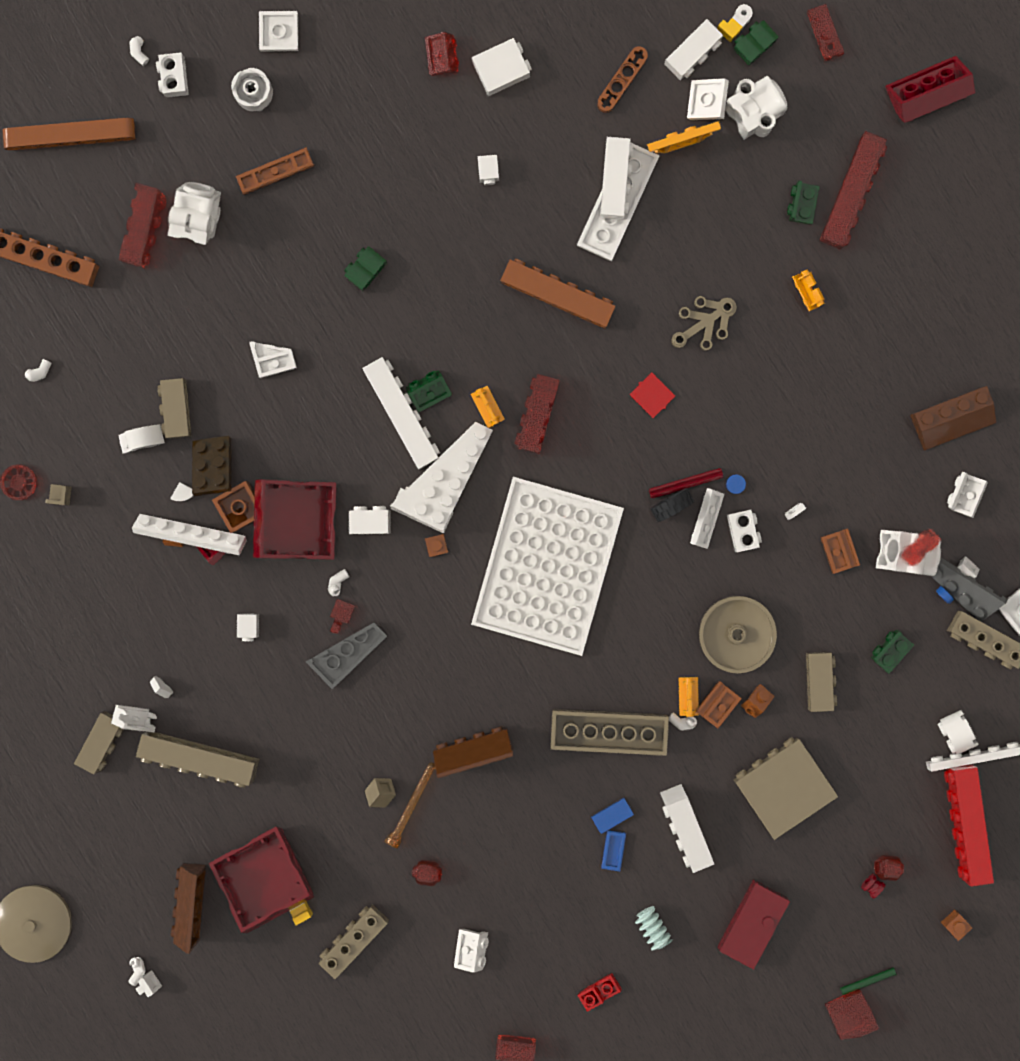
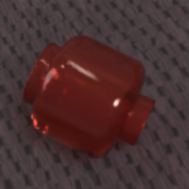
M881 855L874 863V872L881 880L897 881L904 873V864L897 856Z
M421 860L417 866L413 867L412 876L415 877L419 885L435 886L441 880L442 868L439 867L437 862Z

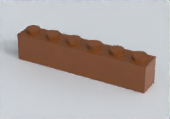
M509 260L500 280L502 284L606 329L615 309V305H612L613 301L604 297L602 300L596 298V294L589 290L580 291L577 289L578 286L573 283H562L560 278L550 274L546 276L537 267L532 266V269L524 266L525 262L521 260Z

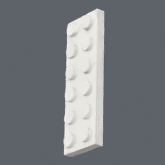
M631 142L630 144L633 145V155L629 156L628 164H632L631 176L627 175V183H630V193L625 197V202H629L628 214H624L623 219L600 217L601 191L577 243L578 247L611 262L659 158V155Z

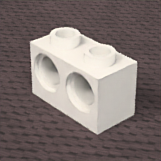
M183 54L158 55L159 61H156L157 72L161 75V80L158 81L159 91L166 98L189 95L185 57ZM174 62L175 67L173 69H166L168 63ZM177 81L175 88H168L170 82Z
M751 510L727 515L735 552L759 548V543H762L760 532H756L755 524H757L756 514L752 513ZM740 516H745L748 520L747 525L744 527L738 524ZM746 534L752 538V542L748 546L742 542V538Z

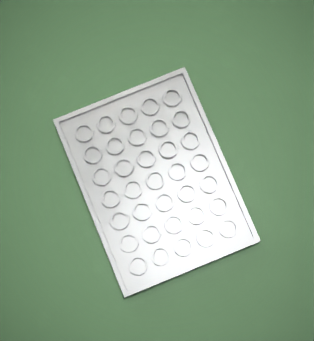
M513 477L471 625L582 656L624 508Z

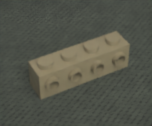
M957 611L947 629L948 632L952 633L950 637L959 642L962 639L968 642V647L975 651H978V649L985 652L984 656L995 660V658L1001 660V665L1010 670L1012 667L1019 669L1020 643L970 615Z
M373 904L369 908L365 906L358 914L361 917L356 922L352 920L345 928L347 932L343 936L339 934L333 940V947L330 950L326 948L319 957L321 959L318 964L334 979L346 969L388 924L389 919Z

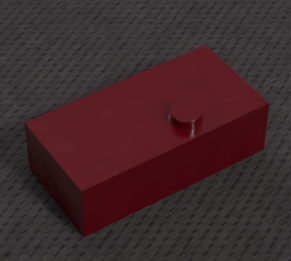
M753 879L717 946L719 951L754 970L790 903L789 899Z

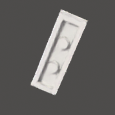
M707 488L692 534L691 544L708 549L724 498L723 493Z

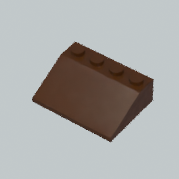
M502 726L492 728V732L484 734V731L473 734V738L467 740L466 737L455 739L453 744L448 745L447 742L436 745L437 748L433 750L437 778L512 757L513 746L508 729H503Z
M183 863L176 873V880H179V885L175 888L174 898L177 899V906L173 908L175 925H172L171 937H174L173 943L185 953H190L200 940L206 865Z

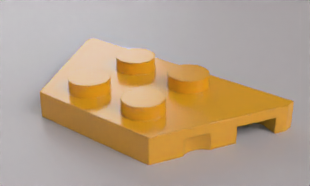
M719 121L699 128L692 126L685 129L684 133H670L666 135L667 138L649 143L647 146L649 152L655 151V153L665 154L699 143L711 136L712 132L719 131L721 127Z

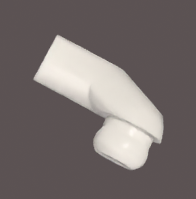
M136 36L129 42L130 54L142 66H145L149 58L141 52L143 39Z
M43 359L40 367L33 370L28 369L25 372V377L32 382L44 379L52 363Z
M345 569L332 576L329 580L328 591L332 596L340 594L341 582L350 577Z
M675 713L669 716V722L681 731L693 729L697 724L695 717L679 718Z
M134 957L130 960L134 973L128 982L133 986L138 984L137 981L146 972L144 962L139 957Z

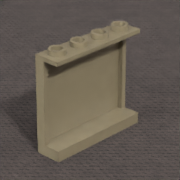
M793 737L789 738L779 750L777 748L771 750L767 754V758L764 760L758 759L751 764L752 768L747 771L745 769L735 775L736 779H734V782L774 840L838 797L797 737L795 739Z

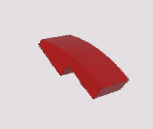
M611 973L578 993L577 996L586 1011H589L603 1004L604 1000L620 993L622 989Z

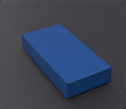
M622 798L591 816L602 834L634 814L625 798Z
M607 830L601 869L621 870L626 838L625 832Z

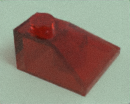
M860 989L825 1004L841 1040L862 1037L879 1029Z

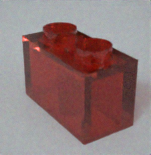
M498 1034L495 1060L534 1061L536 1039Z

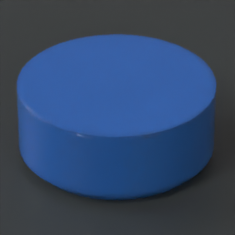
M732 475L726 481L727 490L733 494L741 493L745 489V479L740 475Z
M942 586L936 590L947 604L954 600Z

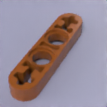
M637 46L630 52L600 95L597 106L601 112L608 113L613 110L643 67L648 57L645 48ZM639 52H642V58L644 59L639 58L635 66L633 64L636 57L634 53L639 54ZM625 67H630L633 69V75L626 77L623 75L622 70ZM614 83H620L622 91L616 93L612 90L611 86ZM607 92H609L612 96L617 97L616 99H614L613 97L611 98L609 104L611 105L610 107H602V100L606 101L609 97V94H606Z

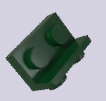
M800 180L797 181L796 185H792L790 196H793V202L789 204L787 215H790L789 221L808 225L813 224L820 186L805 184Z
M439 370L427 373L424 378L414 380L406 387L418 413L452 395Z
M899 630L890 631L885 637L886 641L882 646L878 645L872 651L873 656L871 659L888 674L914 647V644L902 635V632Z

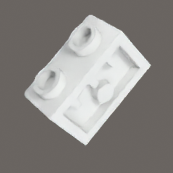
M459 929L454 968L470 972L483 970L486 963L485 951L489 942L487 938L488 932L479 933L467 929Z

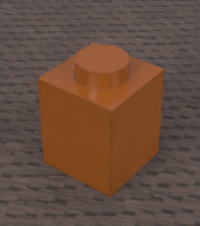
M955 909L941 921V924L958 941L972 929L969 923Z

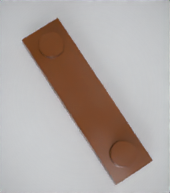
M306 147L237 175L236 178L243 195L314 167V164Z

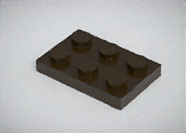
M230 436L192 441V494L194 496L231 491Z

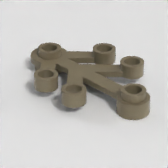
M703 296L697 297L694 301L697 308L708 307L716 309L711 314L691 311L687 307L681 308L679 310V317L681 319L690 318L701 321L683 333H675L671 339L672 345L676 348L684 347L688 338L705 328L700 347L704 351L710 350L712 347L711 337L714 321L721 317L720 329L717 330L716 337L719 340L726 339L728 336L727 325L729 317L737 309L735 301L731 298H723L720 302L706 300ZM698 299H702L704 301V304L702 306H699L697 304ZM725 304L730 305L731 308L729 311H726L724 309ZM687 310L688 316H682L681 311ZM719 331H724L725 337H720ZM678 336L683 338L682 343H677L676 338ZM703 342H709V348H704Z

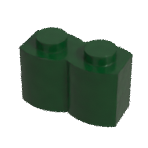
M764 20L760 23L756 21L749 28L750 32L746 36L742 34L735 41L734 50L748 66L758 59L779 38Z
M369 246L366 249L363 247L357 254V261L354 264L352 262L349 263L344 270L346 272L345 278L362 292L387 264V260Z

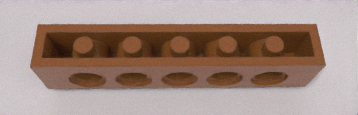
M0 228V242L7 239V246L4 248L0 247L1 258L93 287L99 265L94 263V259L86 256L83 259L78 258L76 253L68 250L65 253L59 252V248L47 244V247L40 245L41 242L29 238V241L22 239V235L14 232L8 235L4 233V229ZM25 245V252L19 254V247ZM43 251V258L41 260H37V253ZM61 257L62 263L59 266H55V259ZM76 263H79V264H80V269H79V271H78V272H73V271H72L73 265L76 264Z

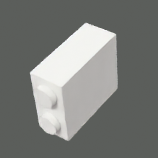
M514 38L472 57V63L488 96L530 77L529 71L532 70L527 59H523L521 55L524 53L519 42H515Z

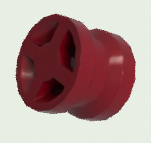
M871 874L863 882L861 888L864 891H868L874 899L883 891L886 884L882 881L879 882L877 876Z

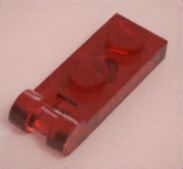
M823 4L808 10L807 14L824 60H830L831 57L836 55H844L843 47L840 44L827 5ZM833 44L834 48L829 50L827 45Z

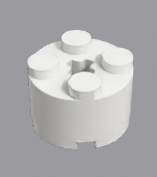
M247 68L238 72L233 78L231 85L232 93L242 108L248 111H262L268 106L273 96V88L269 79L262 71L256 68ZM255 87L256 90L250 93L249 89H253Z
M961 710L940 719L941 722L938 723L943 736L947 735L949 738L946 742L952 754L956 753L957 755L978 745L967 720L962 716L964 714Z

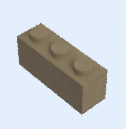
M186 379L160 380L158 395L162 397V404H160L159 409L160 415L164 417V423L161 424L162 434L168 439L192 437Z
M830 652L806 653L808 710L811 712L834 711V706H837V696L833 694V687H836V676L833 675L832 668H835V656H832Z
M106 711L100 713L74 762L75 765L92 774L103 771L107 763L105 761L107 755H111L116 745L113 743L124 732L123 728L111 723L113 715Z

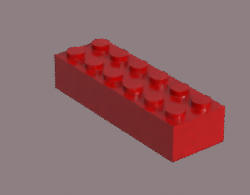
M972 764L947 768L944 771L945 782L949 785L947 799L951 802L952 806L949 814L951 821H954L955 827L952 828V835L954 840L957 841L955 855L960 862V866L957 868L959 878H962L970 886L994 883L978 768Z

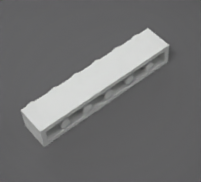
M381 357L363 367L364 373L417 468L420 470L439 458L438 454H440V451L435 443L431 445L428 439L431 435L426 426L421 427L419 421L422 419L417 410L413 411L409 404L412 401L408 394L402 393L400 388L403 385L398 376L394 378L391 371L394 369L389 360L385 361Z

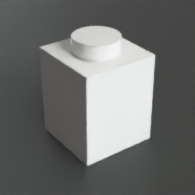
M497 155L478 156L480 183H484V185L496 184L495 182L499 181Z
M237 614V638H242V641H254V638L259 637V614Z

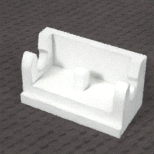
M116 705L111 723L123 729L155 732L156 727L150 724V719H157V717L149 712V709Z

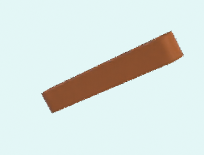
M133 118L2 129L5 150L36 149L136 139Z

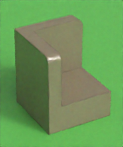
M51 484L49 499H46L45 503L70 505L71 486Z
M374 778L365 790L369 807H387L396 796L391 779Z

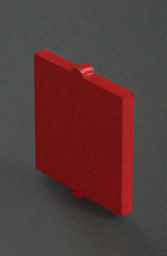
M653 373L643 382L640 381L639 386L630 394L652 418L662 409H666V405L675 397Z

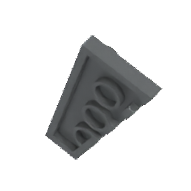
M940 558L936 574L931 576L980 622L1008 601L1004 596L999 597L994 594V590L988 586L985 588L978 584L972 576L968 577L962 574L959 568L943 558Z
M374 622L306 661V663L333 689L388 635Z

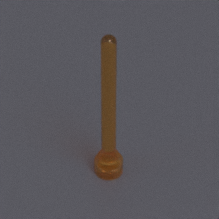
M434 763L428 764L394 832L387 835L384 842L398 849L401 844L400 835L435 769Z

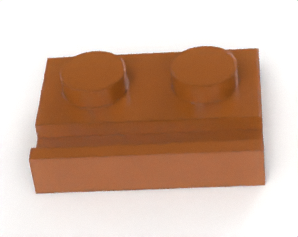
M848 529L820 537L832 574L860 565Z
M718 681L696 709V712L718 729L742 698Z

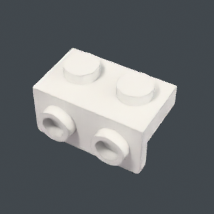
M962 472L961 476L959 475L955 481L956 488L954 493H951L948 498V507L952 511L974 518L988 482Z

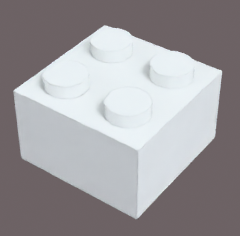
M373 506V510H367V507H354V510L349 511V534L391 533V510H386L385 506Z

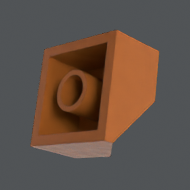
M244 481L232 488L231 491L212 499L230 533L254 523L255 492L249 481Z

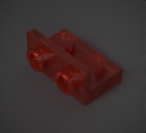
M442 32L426 36L425 44L429 75L436 76L448 72L458 73L459 60L456 56L455 48L457 44L454 35Z

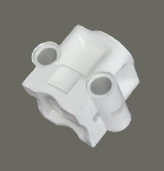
M768 76L756 83L749 79H743L739 82L734 95L727 100L725 110L736 121L738 131L745 140L754 133L759 137L767 136L774 127L775 120L784 115L787 110V101L777 83ZM761 123H766L768 127L763 126Z
M187 182L181 185L176 190L174 206L171 207L169 213L170 225L168 236L176 238L185 237L196 243L206 245L209 239L215 236L216 225L221 211L219 207L221 192L201 183Z
M881 530V549L877 557L876 568L931 576L936 574L941 558V540L939 537Z

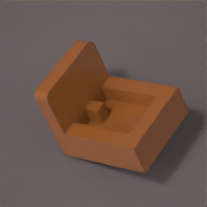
M759 684L750 697L742 703L741 707L749 715L756 718L765 711L775 696Z

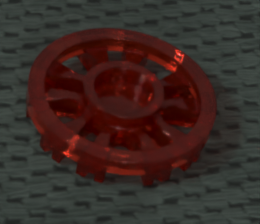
M12 465L2 473L0 486L8 498L24 500L35 491L37 487L36 476L25 465ZM16 468V475H13L10 470ZM27 471L31 474L28 478L25 477ZM6 474L12 477L11 480L5 477ZM32 479L33 482L27 483V480ZM4 481H9L10 486L5 488ZM27 485L32 486L30 491L27 490ZM13 488L14 490L9 494L8 491ZM18 490L19 497H14L15 491Z

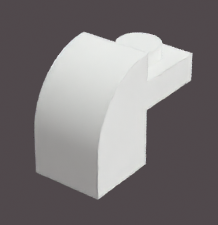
M160 424L128 430L119 435L123 453L165 443Z

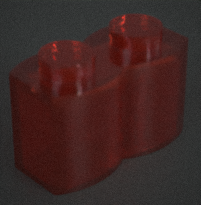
M931 529L923 530L915 537L913 543L902 548L899 557L907 566L917 565L923 560L926 553L938 546L941 539Z

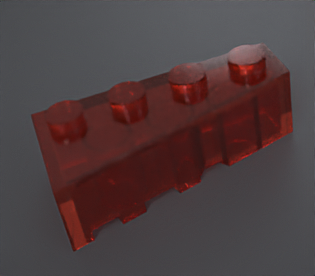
M136 183L134 190H138L137 197L132 199L130 207H132L133 215L127 220L126 229L129 233L124 235L119 261L145 269V265L149 264L151 254H149L150 248L154 246L156 241L155 230L159 228L161 223V217H159L161 209L164 210L167 200L159 189Z
M537 374L536 378H532L530 389H533L531 397L527 396L525 407L528 410L526 415H522L520 426H523L521 434L517 433L515 444L518 445L517 449L537 455L540 454L560 380Z

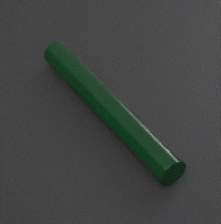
M893 967L841 987L840 990L842 995H845L897 974Z

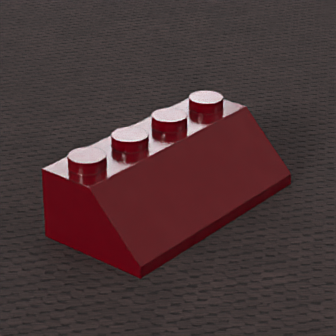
M957 56L886 85V90L896 114L904 123L975 93L973 74Z

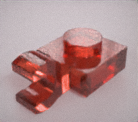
M339 599L336 600L330 617L335 618L330 630L331 632L338 634L342 623H349L355 608L354 605Z

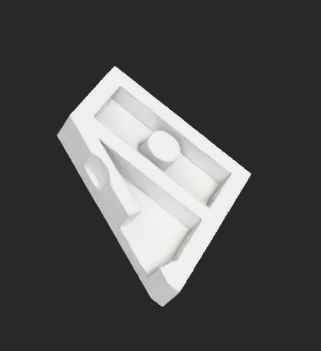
M249 342L259 378L297 368L291 349Z

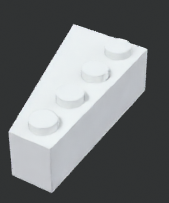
M680 784L660 792L665 804L662 807L666 818L670 817L672 821L669 824L673 835L677 834L679 838L676 840L680 851L684 850L686 855L682 857L686 867H691L694 873L714 865L682 785Z

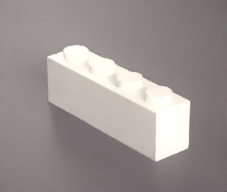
M607 137L600 217L623 219L624 214H628L629 202H625V197L630 193V183H627V175L631 176L632 164H628L629 156L633 155V145L630 144V139Z

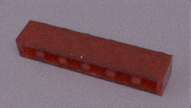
M867 131L862 134L819 240L820 242L840 250L844 245H848L852 236L849 235L851 227L855 228L859 217H856L857 212L863 209L866 202L863 199L865 192L869 193L873 182L870 181L872 175H876L879 170L880 164L878 160L880 156H884L888 146L885 145L887 139Z

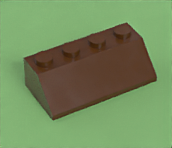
M987 386L910 415L923 450L996 423L994 402Z

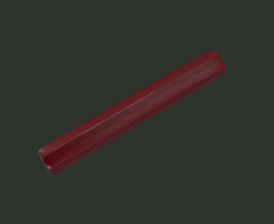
M721 468L660 485L650 488L649 494L651 498H656L723 478V472Z

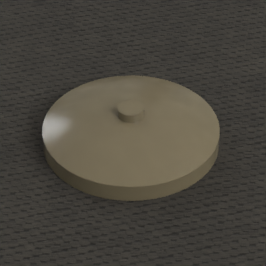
M731 596L714 603L704 614L699 627V641L705 656L713 665L730 673H746L757 669L768 660L776 644V625L770 612L756 600L744 596Z
M27 885L14 890L0 903V946L11 957L28 963L41 962L56 955L67 943L72 929L71 912L65 900L54 890L41 885Z

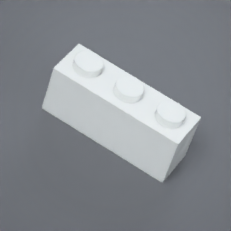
M706 19L665 60V65L679 80L684 76L688 78L695 71L693 68L698 63L701 65L709 57L707 54L711 50L715 51L722 44L721 39L723 35Z

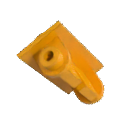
M807 269L792 277L809 311L825 304L823 301L825 299L819 287L814 290L812 289V286L817 284L812 272H809Z
M488 386L480 388L471 394L488 428L505 420Z
M680 677L679 716H699V713L696 712V709L699 707L698 677Z

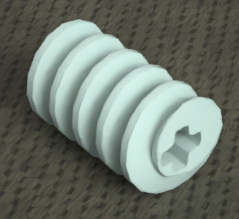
M654 906L639 912L636 915L639 918L635 922L636 924H643L639 930H646L643 937L650 936L647 944L654 943L651 948L652 951L665 947L673 940L669 939L671 935L666 932V926H661L663 921L658 919L659 914L653 913L655 911Z

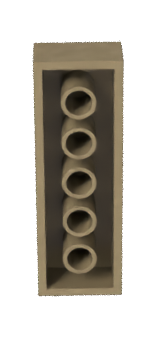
M552 709L551 750L667 756L668 715Z
M145 732L141 735L136 757L141 758L140 761L152 764V761L160 763L159 766L164 768L177 767L178 771L183 773L192 771L196 772L199 777H216L215 780L218 782L227 783V781L235 782V786L242 788L254 782L260 760L157 732Z

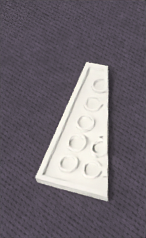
M475 422L390 507L443 532L493 430Z

